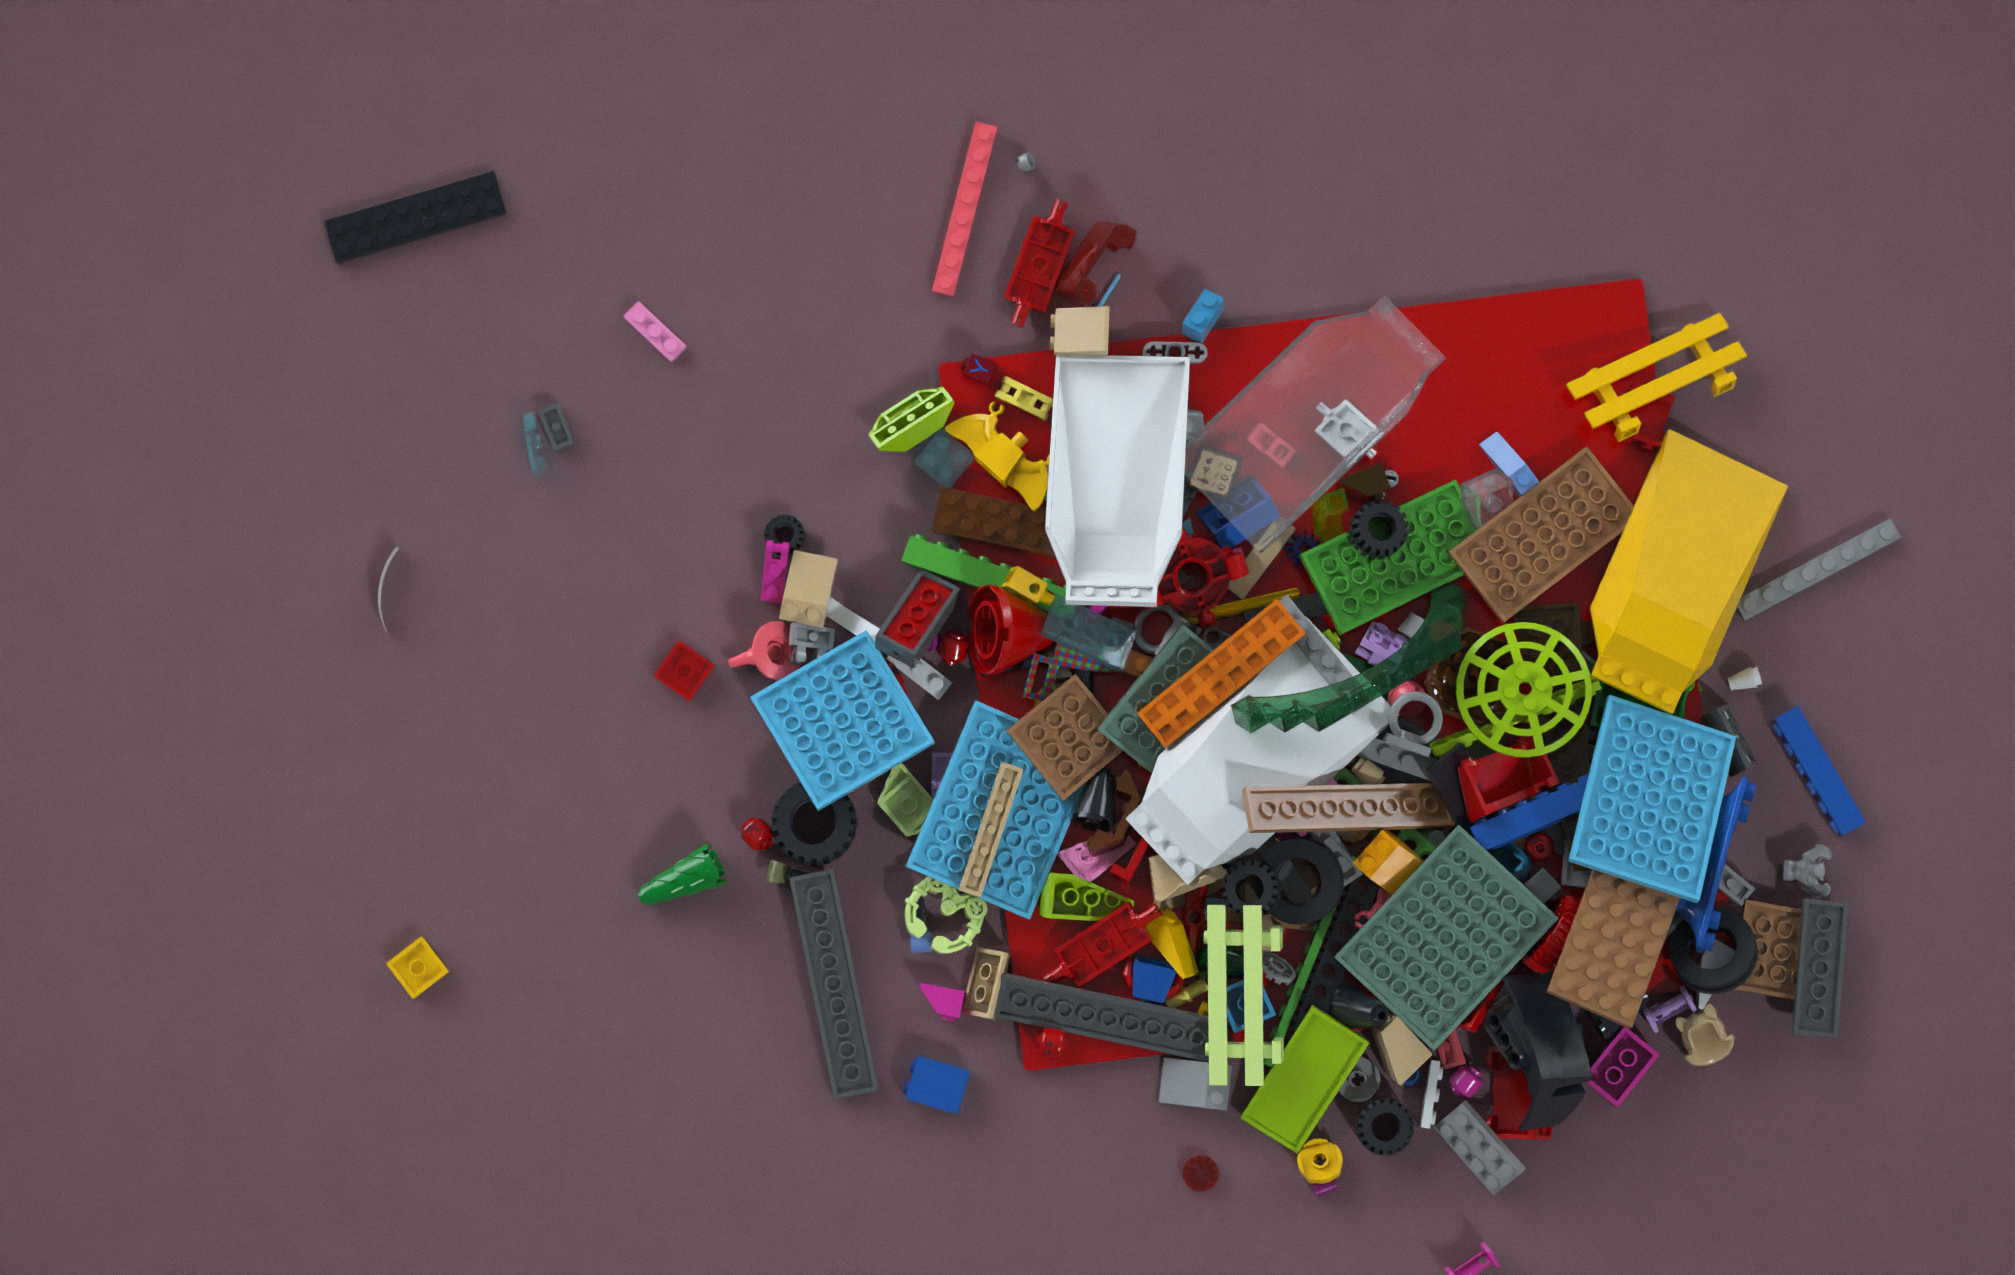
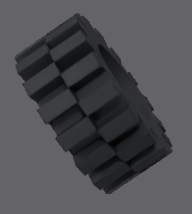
M788 514L777 515V517L770 519V522L766 525L764 530L765 542L772 540L774 543L782 544L776 539V532L781 527H788L793 531V538L789 542V554L793 555L794 550H800L801 545L804 543V529L800 521L794 516L791 517Z

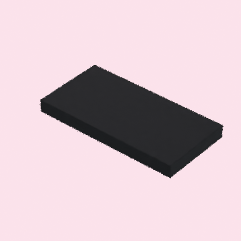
M1458 743L1430 765L1426 771L1455 825H1460L1473 838L1471 827L1474 824L1470 822L1466 812L1457 769L1461 766L1460 762L1470 758L1464 745ZM1493 813V814H1491V815H1489V816H1486V817H1484V818H1486V820H1489V819H1491V818H1494V817H1495V815H1494L1495 813Z

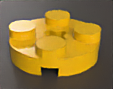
M1326 1139L1310 1140L1303 1146V1149L1297 1156L1298 1169L1301 1175L1306 1178V1181L1311 1184L1328 1183L1341 1174L1343 1166L1342 1153L1337 1145H1333ZM1317 1157H1321L1322 1160L1326 1159V1162L1321 1166L1314 1163L1317 1161Z

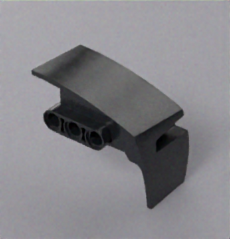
M1554 971L1504 976L1502 979L1515 1006L1512 1009L1491 1012L1488 1016L1489 1028L1509 1066L1514 1070L1522 1069L1529 1082L1528 1091L1532 1101L1526 1116L1519 1126L1520 1131L1559 1125L1573 1112L1585 1096L1586 1092L1581 1083L1589 1082L1592 1079L1587 1053L1569 1002L1547 993Z

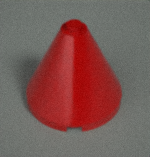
M982 585L972 597L967 619H973L972 632H967V640L969 641L968 648L972 662L980 673H987V675L999 674L1056 643L1058 638L1062 639L1065 635L1066 627L1060 618L997 585Z

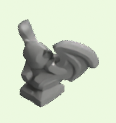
M1815 844V848L1802 854V860L1797 862L1794 860H1784L1783 879L1785 881L1794 882L1797 880L1801 882L1802 886L1800 889L1813 896V900H1823L1829 896L1830 885L1828 883L1820 885L1818 881H1823L1825 875L1824 862L1820 861L1832 858V852L1829 847Z

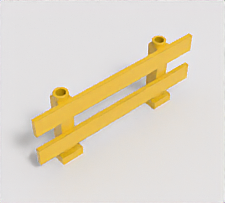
M1718 313L1696 324L1690 323L1681 331L1599 369L1593 368L1586 375L1567 383L1566 386L1575 400L1593 391L1595 392L1602 405L1585 412L1584 415L1593 429L1612 420L1616 426L1614 435L1618 442L1639 432L1640 420L1637 416L1631 419L1628 414L1632 410L1707 375L1712 381L1710 391L1714 397L1733 389L1737 377L1733 371L1727 374L1724 367L1746 358L1747 354L1739 341L1713 352L1706 339L1729 328L1721 313ZM1688 347L1691 348L1698 359L1619 397L1610 385Z

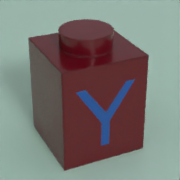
M972 353L970 358H965L961 370H964L963 376L988 387L997 363Z

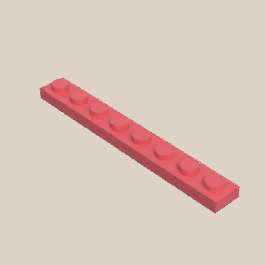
M980 122L975 123L932 288L934 293L954 297L997 132L996 126Z

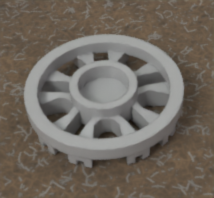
M1262 952L1263 971L1267 974L1266 978H1269L1270 981L1273 978L1274 983L1279 985L1281 982L1289 985L1296 976L1293 967L1277 954Z

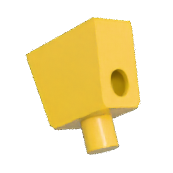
M1019 566L1010 569L1001 586L1003 589L1032 604H1037L1041 601L1050 606L1056 594L1046 589L1047 582ZM1030 585H1033L1035 587L1034 593L1030 592Z

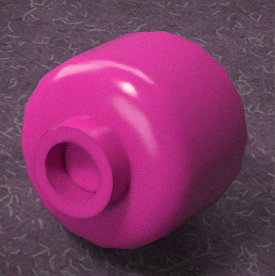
M1464 1064L1460 1065L1450 1076L1449 1081L1451 1085L1449 1087L1461 1098L1464 1096L1472 1097L1483 1084L1480 1077L1482 1072L1473 1064L1470 1067Z

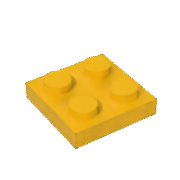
M423 936L386 963L412 999L418 997L449 973V970Z

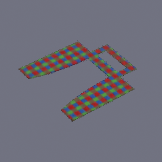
M1058 638L1053 658L1033 654L1023 697L1042 701L1053 692L1059 666L1088 671H1120L1125 654ZM1039 661L1049 664L1041 695L1031 692Z

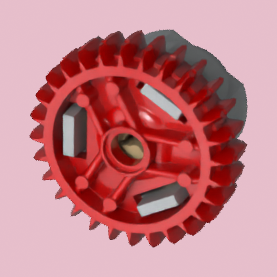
M1564 895L1550 904L1548 909L1559 919L1522 957L1524 964L1539 973L1548 972V970L1553 969V966L1556 968L1581 901L1571 895Z

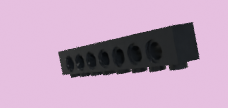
M1364 873L1352 881L1349 887L1345 886L1341 895L1343 902L1341 907H1336L1332 917L1335 922L1332 928L1328 927L1323 939L1327 942L1324 949H1319L1315 959L1318 962L1315 970L1311 969L1307 979V982L1310 984L1307 991H1302L1298 1003H1301L1299 1012L1294 1011L1290 1024H1293L1291 1030L1296 1031L1305 1017V1009L1308 1006L1314 1005L1326 1014L1329 1013L1332 1005L1331 999L1338 990L1346 970L1335 956L1331 954L1330 947L1332 944L1337 943L1343 948L1360 930L1355 926V922L1364 925L1366 920L1364 916L1355 920L1354 916L1356 914H1350L1347 911V904L1349 902L1357 903L1359 906L1358 913L1370 910L1379 885ZM1356 882H1365L1367 891L1365 893H1358L1355 889ZM1340 923L1349 924L1351 930L1348 935H1342L1339 932L1338 927ZM1329 964L1333 967L1334 973L1331 977H1326L1322 974L1323 965ZM1316 985H1321L1325 988L1324 997L1317 998L1314 995L1313 989Z

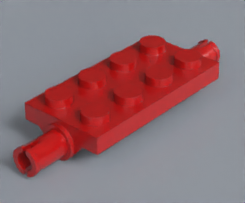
M1055 199L1050 216L1046 219L1033 215L1003 298L1017 305L1010 322L1014 326H1016L1020 318L1018 327L1024 328L1029 310L1033 309L1044 314L1046 313L1075 233L1074 229L1064 226L1062 222L1068 203L1065 201L1062 202L1059 209L1061 200Z
M1127 902L1056 948L1054 951L1059 957V966L1044 974V980L1054 977L1048 982L1057 983L1065 977H1070L1078 988L1153 941L1154 939L1146 925L1161 917V910L1152 914L1153 911L1159 908L1154 903L1141 913H1137L1131 902Z

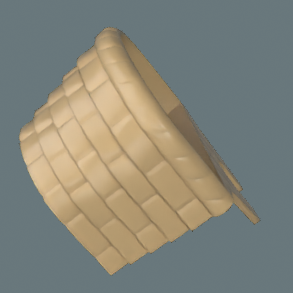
M1160 855L1153 856L1148 861L1154 903L1159 907L1158 910L1172 909L1185 905L1186 892L1207 885L1206 896L1220 890L1222 883H1225L1224 876L1227 874V871L1223 869L1222 864L1204 869L1187 885Z

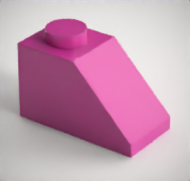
M920 983V989L937 1014L942 1015V1020L955 1022V1018H960L965 991Z

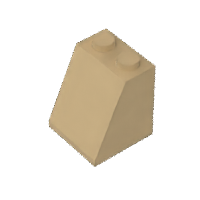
M1110 306L1056 308L1055 315L1051 314L1050 327L1055 328V337L1050 336V350H1054V356L1056 354L1108 355Z
M1388 1010L1389 1016L1386 1023L1382 1026L1371 1027L1385 1073L1401 1086L1433 1054L1398 1016Z

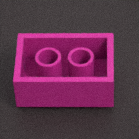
M1623 1026L1590 1065L1592 1079L1584 1083L1616 1108L1660 1054L1627 1027Z

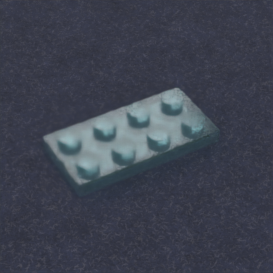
M1056 594L1040 635L1121 672L1125 667L1137 632L1081 605H1066V598Z

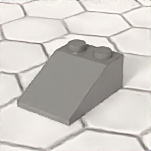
M1164 1058L1159 1103L1227 1111L1232 1065H1228V1085H1209L1208 1062Z

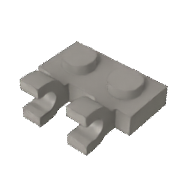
M795 622L790 623L788 645L794 646L790 662L798 664L806 662V648L815 649L811 662L826 654V651L833 650L835 629Z

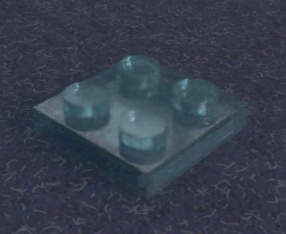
M941 428L913 463L942 487L951 488L975 458L971 451Z

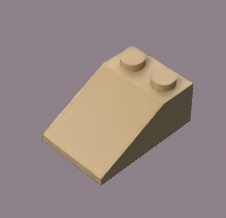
M794 550L779 619L823 628L826 622L837 558Z

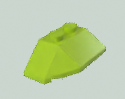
M944 387L918 390L880 414L868 435L879 451L906 452L943 428L952 410L954 401Z

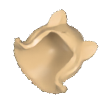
M1710 1003L1704 1007L1703 1011L1692 1013L1687 1019L1678 1017L1675 1020L1676 1027L1682 1035L1683 1045L1689 1052L1684 1058L1693 1066L1714 1064L1729 1055L1734 1046L1735 1037L1733 1035L1727 1036L1724 1024L1717 1017L1716 1009Z

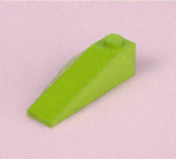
M1050 873L1041 891L1039 915L1053 919L1099 921L1127 902H1131L1134 907V900L1073 874Z

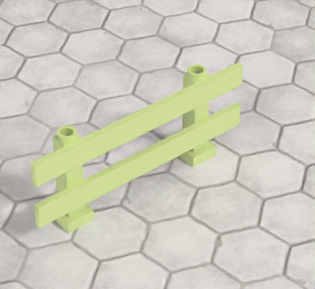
M1207 905V931H1204V944H1208L1209 1043L1205 1044V1056H1209V1085H1228V1058H1245V1086H1264V1058H1272V1064H1281L1284 1060V1037H1275L1272 1043L1263 1042L1262 946H1271V951H1281L1283 948V925H1273L1271 930H1262V905H1243L1244 930H1226V905ZM1226 945L1244 946L1245 1042H1227Z

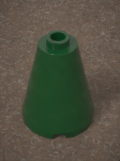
M1203 944V947L1200 946V951H1197L1196 964L1199 970V974L1196 975L1197 978L1208 979V944ZM1226 945L1227 978L1244 977V949L1235 945Z

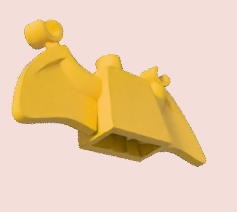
M992 402L989 405L990 415L973 414L965 416L945 427L947 434L968 445L973 452L975 460L1005 488L1010 486L1017 490L1023 496L1033 512L1038 511L1048 490V472L1046 468L1049 467L1050 455L1047 457V461L1031 462L1026 459L1024 452L1021 450L1028 442V439L1021 432H1018L1011 440L1003 433L998 434L996 431L998 419L996 417L1004 412V405L1001 404L1000 409L995 412L996 402Z

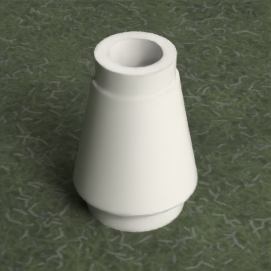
M1750 666L1732 677H1728L1731 691L1735 689L1758 688L1757 685L1762 684L1757 667L1751 668Z

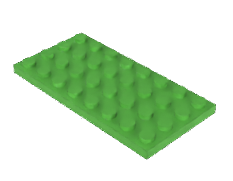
M1456 479L1399 506L1400 509L1398 511L1406 514L1404 521L1409 522V526L1406 528L1409 530V535L1406 537L1407 540L1401 548L1388 558L1385 557L1378 560V557L1373 560L1369 559V555L1365 557L1360 555L1362 551L1360 549L1356 551L1353 548L1356 544L1355 542H1350L1349 538L1352 537V534H1348V531L1299 555L1339 636L1464 575L1448 555V552L1478 530L1480 526ZM1372 519L1368 522V530L1375 539L1380 541L1388 540L1389 529L1382 520Z

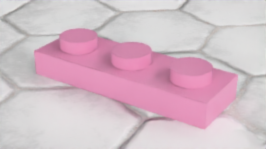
M639 301L623 316L628 323L671 363L687 348L677 336Z

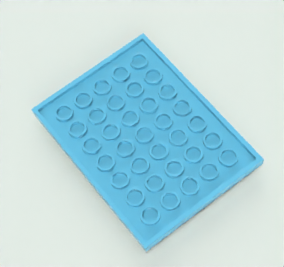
M1609 695L1605 703L1568 861L1691 902H1699L1736 736Z
M974 701L905 867L959 889L1001 762L1022 768L1024 770L981 898L979 899L1030 920L1071 822V815L1087 781L1062 801L1006 732L1019 719Z

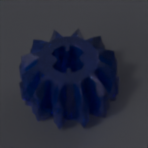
M1303 530L1301 538L1297 532L1293 534L1295 540L1288 538L1287 542L1292 546L1285 547V551L1292 552L1287 556L1288 560L1295 557L1296 560L1293 566L1296 567L1299 561H1301L1299 555L1302 551L1299 552L1298 548H1301L1302 544L1307 545L1306 548L1312 549L1321 543V539L1312 540L1315 533L1312 532L1308 538L1306 537V530Z

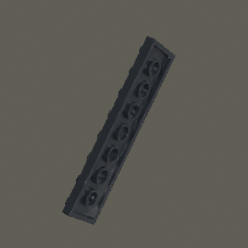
M492 171L328 219L324 223L337 264L503 216L507 212L495 172Z

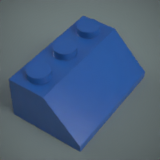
M1254 477L1233 488L1229 501L1217 498L1197 511L1201 521L1220 548L1229 545L1230 549L1280 518L1272 499Z

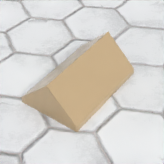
M980 947L976 948L961 1013L995 1021L1002 977L1004 973H1007L1011 957L1009 953Z

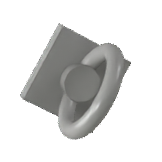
M1164 602L1155 608H1143L1138 613L1134 621L1133 635L1137 645L1143 651L1157 655L1181 624L1197 636L1202 628L1182 618L1178 610ZM1164 611L1172 617L1173 624L1164 634L1159 646L1150 645L1142 635L1143 623L1151 613Z
M1409 692L1400 696L1393 703L1389 712V726L1393 734L1384 732L1382 740L1429 757L1431 748L1424 744L1432 741L1438 735L1443 722L1442 710L1437 701L1423 692ZM1410 701H1422L1433 712V725L1422 736L1399 727L1398 713L1401 707Z

